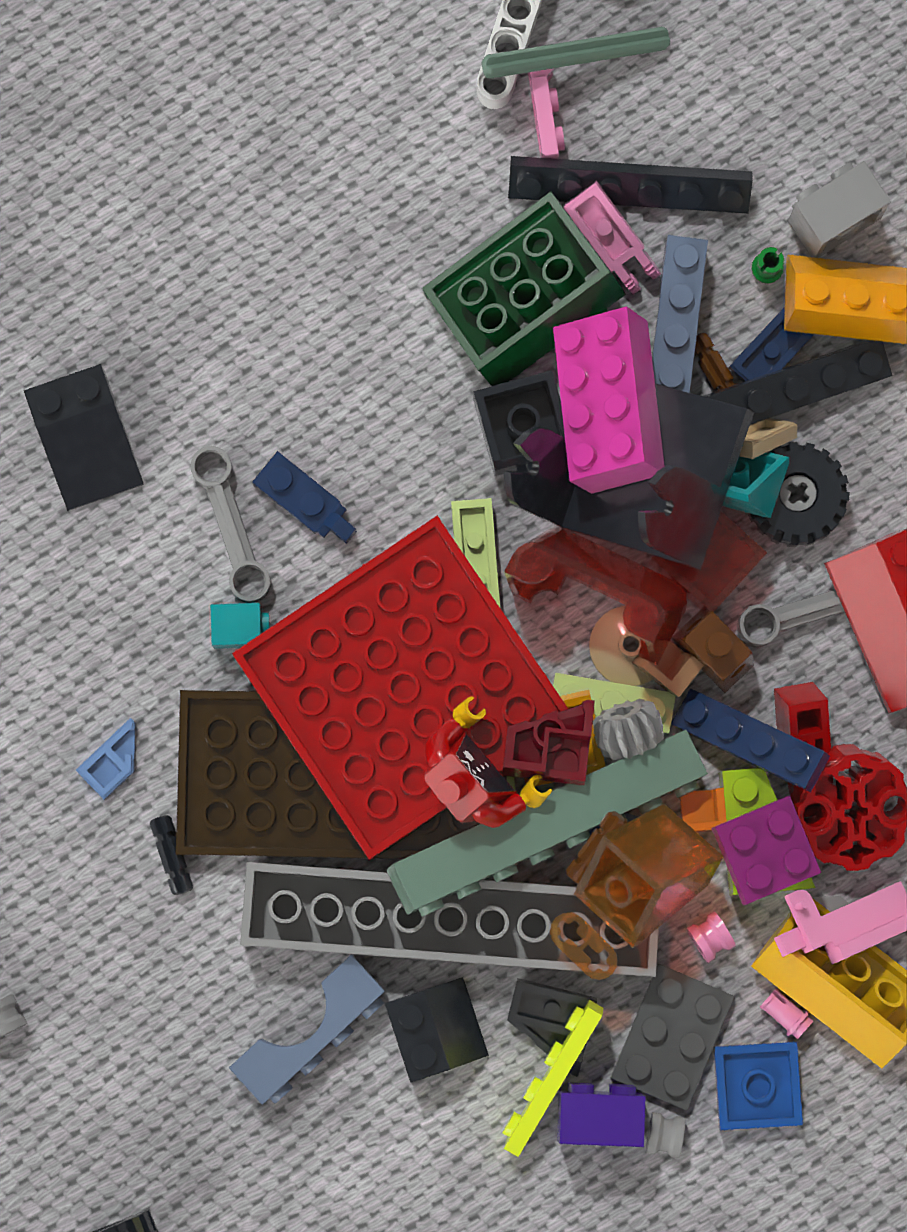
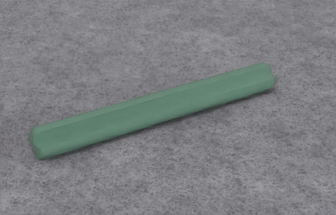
M656 27L488 54L482 59L481 65L484 76L492 79L663 51L670 45V37L667 28Z

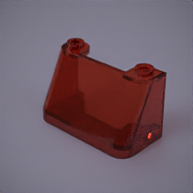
M560 527L550 528L518 547L504 570L512 595L530 604L534 596L541 592L551 591L558 595L568 577L626 605L623 612L624 625L629 633L640 639L639 656L656 665L659 664L687 607L686 592L676 581L570 530Z

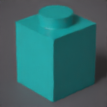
M260 603L210 605L211 642L214 649L241 648L270 628L269 613H262Z

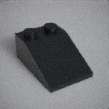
M101 364L23 390L67 511L144 485L111 386Z

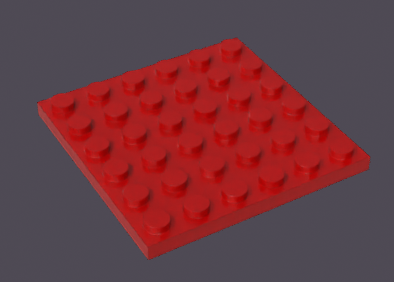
M438 515L232 653L369 860L447 809L424 781L423 775L429 768L426 761L425 745L428 739L449 718L454 719L453 711L455 707L464 700L474 697L468 704V709L473 715L478 714L483 709L486 710V714L481 720L470 728H463V731L469 735L499 772H502L507 729L509 726L524 721L532 722L541 719L544 714L556 710L558 713L568 709Z

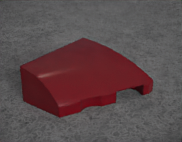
M585 700L576 707L558 713L556 710L544 714L541 719L532 722L524 721L509 726L505 743L502 776L531 779L535 775H541V780L585 785L595 700Z

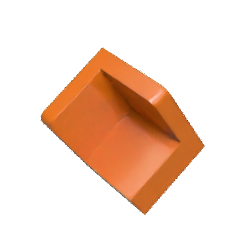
M724 788L693 791L679 798L683 834L712 831V827L727 821Z

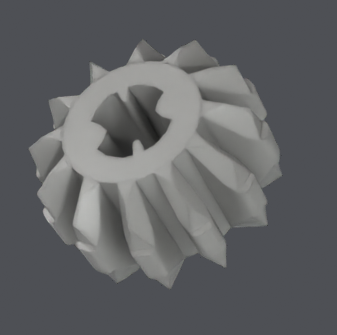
M637 699L633 702L627 700L619 705L614 704L612 708L603 710L593 720V732L597 747L601 750L603 757L612 758V760H619L623 757L630 759L638 754L643 755V752L654 749L657 743L661 742L664 738L663 724L659 711L656 710L653 702L645 701L644 699Z

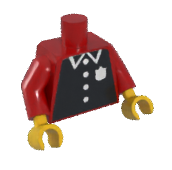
M469 697L455 707L453 711L454 719L449 718L426 742L425 754L429 768L423 775V778L438 799L461 823L476 821L487 827L496 828L526 811V805L530 808L540 807L551 794L552 789L545 793L537 791L534 787L542 779V776L535 775L522 788L520 795L516 793L469 735L463 731V728H470L486 714V710L483 709L478 714L473 715L468 709V704L474 697Z

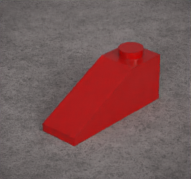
M814 682L774 688L777 729L828 753L831 750L828 698ZM830 776L828 780L833 784V776ZM787 782L789 794H791L795 789V785ZM818 803L807 806L804 810L803 818L814 816L818 810Z

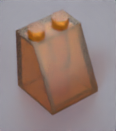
M662 804L603 835L574 895L634 948L709 885L724 856L667 805Z

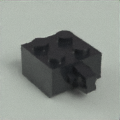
M552 370L473 391V401L494 477L504 474L503 471H525L530 473L533 462L527 460L513 443L524 431L531 427L549 429L565 438L561 399Z

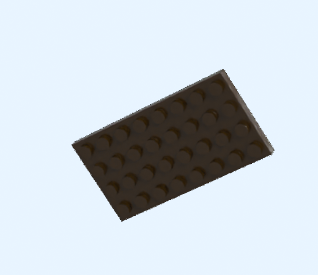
M180 690L176 855L368 858L257 691ZM447 808L374 858L405 859L480 823L476 821L461 823Z

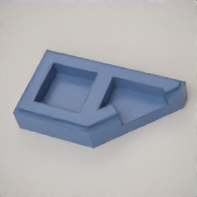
M131 718L76 769L103 800L134 773L136 723Z

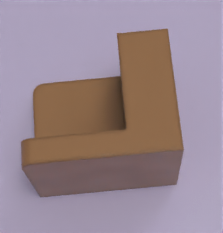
M656 632L632 661L635 666L658 685L677 697L681 696L704 666L693 655L683 652L659 632Z

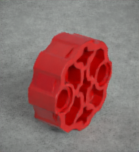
M854 744L835 745L827 753L830 758L811 793L795 786L794 791L789 796L814 856L823 863L830 862L843 866L847 871L865 870L873 862L883 857H892L905 843L907 786L904 782V774L879 752L872 753L859 749ZM851 761H854L857 764H855V766H851ZM844 769H849L848 774L844 772ZM830 776L836 779V786L829 782L828 778ZM897 796L896 806L890 811H884L885 802L890 797ZM818 803L816 814L807 819L803 818L806 807L810 804ZM866 829L869 832L873 833L876 837L874 839H869L866 836Z

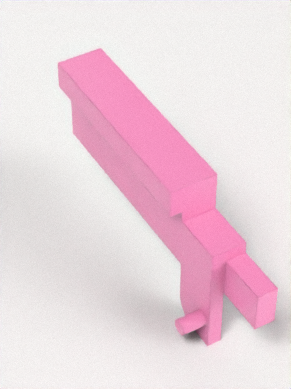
M899 881L823 916H820L812 896L805 890H797L784 897L798 927L774 937V940L782 957L801 948L804 954L824 945L831 963H837L907 931L906 890L902 882Z

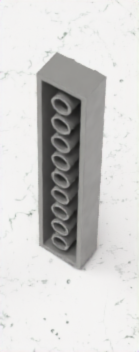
M247 862L240 945L656 977L661 894L502 881L496 883V881L483 880L479 882L481 890L460 900L456 893L442 899L443 908L422 917L419 910L407 915L388 873Z

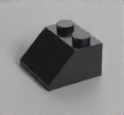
M463 977L384 1003L410 1083L489 1056Z

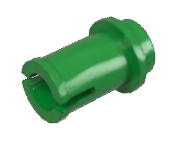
M765 248L752 262V274L761 283H774L783 274L784 256L782 252L779 255L776 254L777 248ZM765 261L771 262V263L774 265V267H773V268L767 267V268L764 270V268H763L764 262H765Z

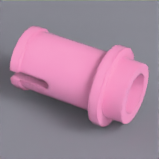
M778 988L760 1006L762 1010L766 1011L788 1031L786 1033L788 1037L792 1034L797 1040L813 1023V1020L808 1016L810 1012L800 1010Z

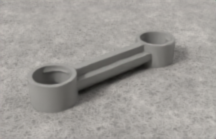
M203 447L192 457L191 472L196 482L206 488L233 568L229 577L230 588L235 597L242 602H259L269 593L271 579L266 568L255 560L229 483L232 475L231 460L228 454L219 447ZM209 453L219 454L227 462L226 473L218 481H206L198 474L197 468L200 460ZM244 568L257 569L264 576L263 589L253 597L243 596L235 588L236 575Z
M836 590L773 609L764 604H755L748 607L739 616L737 633L745 644L751 647H763L769 644L781 631L845 611ZM751 612L766 614L773 624L772 633L764 640L752 639L745 632V619Z

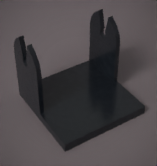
M655 384L665 467L658 470L650 479L592 494L569 481L564 437L549 429L531 427L524 431L513 443L527 460L533 462L530 473L525 471H503L505 492L508 500L515 507L563 529L701 570L754 412L740 406Z

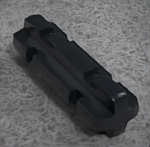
M163 815L152 819L150 827L153 836L158 839L156 846L165 874L170 876L168 883L171 893L173 895H180L191 891L193 884L190 874L186 873L184 869L187 868L184 855H176V836L173 834L175 827L172 818L169 815Z

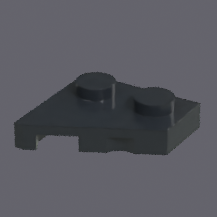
M517 978L507 1021L521 1033L529 1036L534 1041V1044L548 1054L556 1041L563 1045L569 1035L570 1030L566 1029L565 1025L577 1006L584 1009L589 1000L597 1004V998ZM586 1044L569 1071L572 1076H579Z

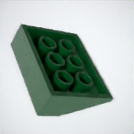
M549 192L422 287V290L477 370L491 386L509 382L554 349L553 327L601 314L626 295L625 291L552 192Z

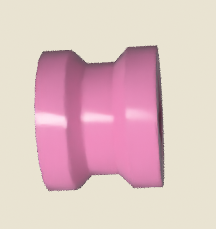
M715 911L708 914L706 921L702 924H692L686 928L689 936L707 963L713 961L716 953L721 950H731L736 947L731 934Z

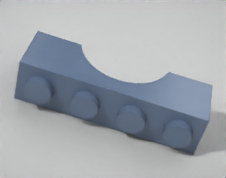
M668 235L664 247L659 305L652 350L655 384L690 393L708 240Z
M352 954L321 982L326 999V1010L324 1019L313 1036L302 1043L290 1046L276 1045L264 1039H259L229 1067L262 1105L269 1098L276 1104L293 1088L288 1081L298 1071H301L306 1076L324 1060L319 1054L324 1047L331 1042L337 1048L354 1032L349 1026L351 1022L360 1014L367 1020L385 1003L380 998L385 992L383 987Z

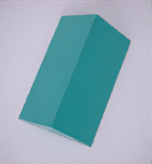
M766 452L754 459L739 456L722 506L771 518L789 466V457Z

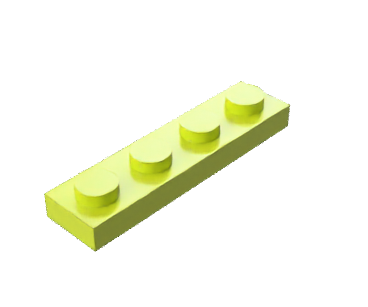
M589 1000L584 1009L578 1006L574 1009L565 1025V1028L570 1030L569 1035L563 1045L557 1041L554 1043L544 1061L549 1066L542 1080L536 1076L534 1077L523 1096L525 1100L529 1101L521 1115L514 1111L502 1131L504 1135L508 1136L504 1146L505 1150L519 1157L603 1015V1007Z

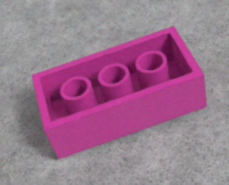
M626 306L553 327L569 481L592 494L652 478L665 465L648 321Z

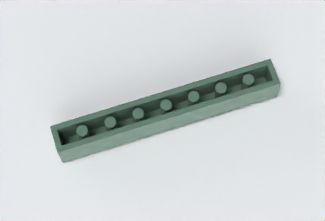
M684 730L657 743L654 749L646 750L643 752V755L638 754L630 759L625 757L586 775L585 785L566 784L553 790L540 807L530 808L526 805V811L500 827L491 828L479 824L392 864L386 871L407 915L419 910L421 916L424 917L443 908L442 899L456 893L459 900L482 889L479 884L480 881L493 876L497 883L518 873L516 865L530 859L532 865H536L553 857L555 853L552 848L566 842L570 849L587 841L591 836L589 831L599 827L600 822L608 812L616 811L626 820L625 814L639 809L641 815L646 814L664 805L661 797L675 792L676 797L680 798L699 789L697 781L708 773L687 730Z

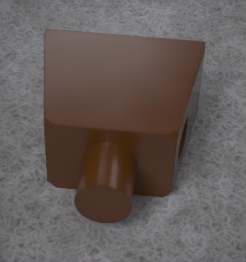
M700 610L671 637L684 652L693 655L704 665L702 668L703 672L724 693L754 666L751 650L713 611Z

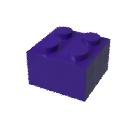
M568 1082V1090H559L557 1141L559 1144L644 1147L646 1096L642 1093H636V1086L609 1084V1092L594 1091L593 1083Z

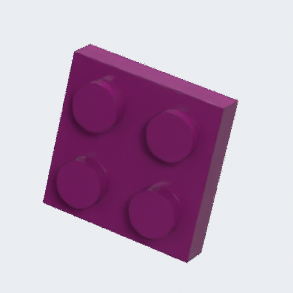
M790 796L783 797L711 828L743 905L752 903L821 873Z

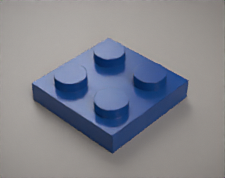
M796 1041L713 1047L719 1130L803 1125Z

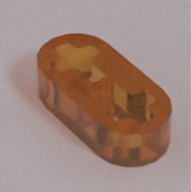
M568 912L560 914L553 920L549 931L551 940L585 975L592 979L601 980L613 974L618 962L616 952L582 917ZM561 921L567 924L573 921L578 923L579 927L576 929V933L584 941L580 947L571 939H567L564 942L560 941L558 936L561 933V929L558 925ZM587 945L596 953H600L603 950L608 953L609 956L605 961L609 967L606 971L599 968L591 971L588 968L591 959L582 951Z

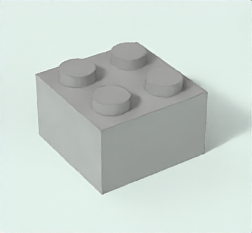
M865 161L853 167L851 162L843 165L830 175L832 180L819 189L818 185L814 184L796 196L798 201L792 205L793 210L788 222L811 257H821L880 220L891 203Z

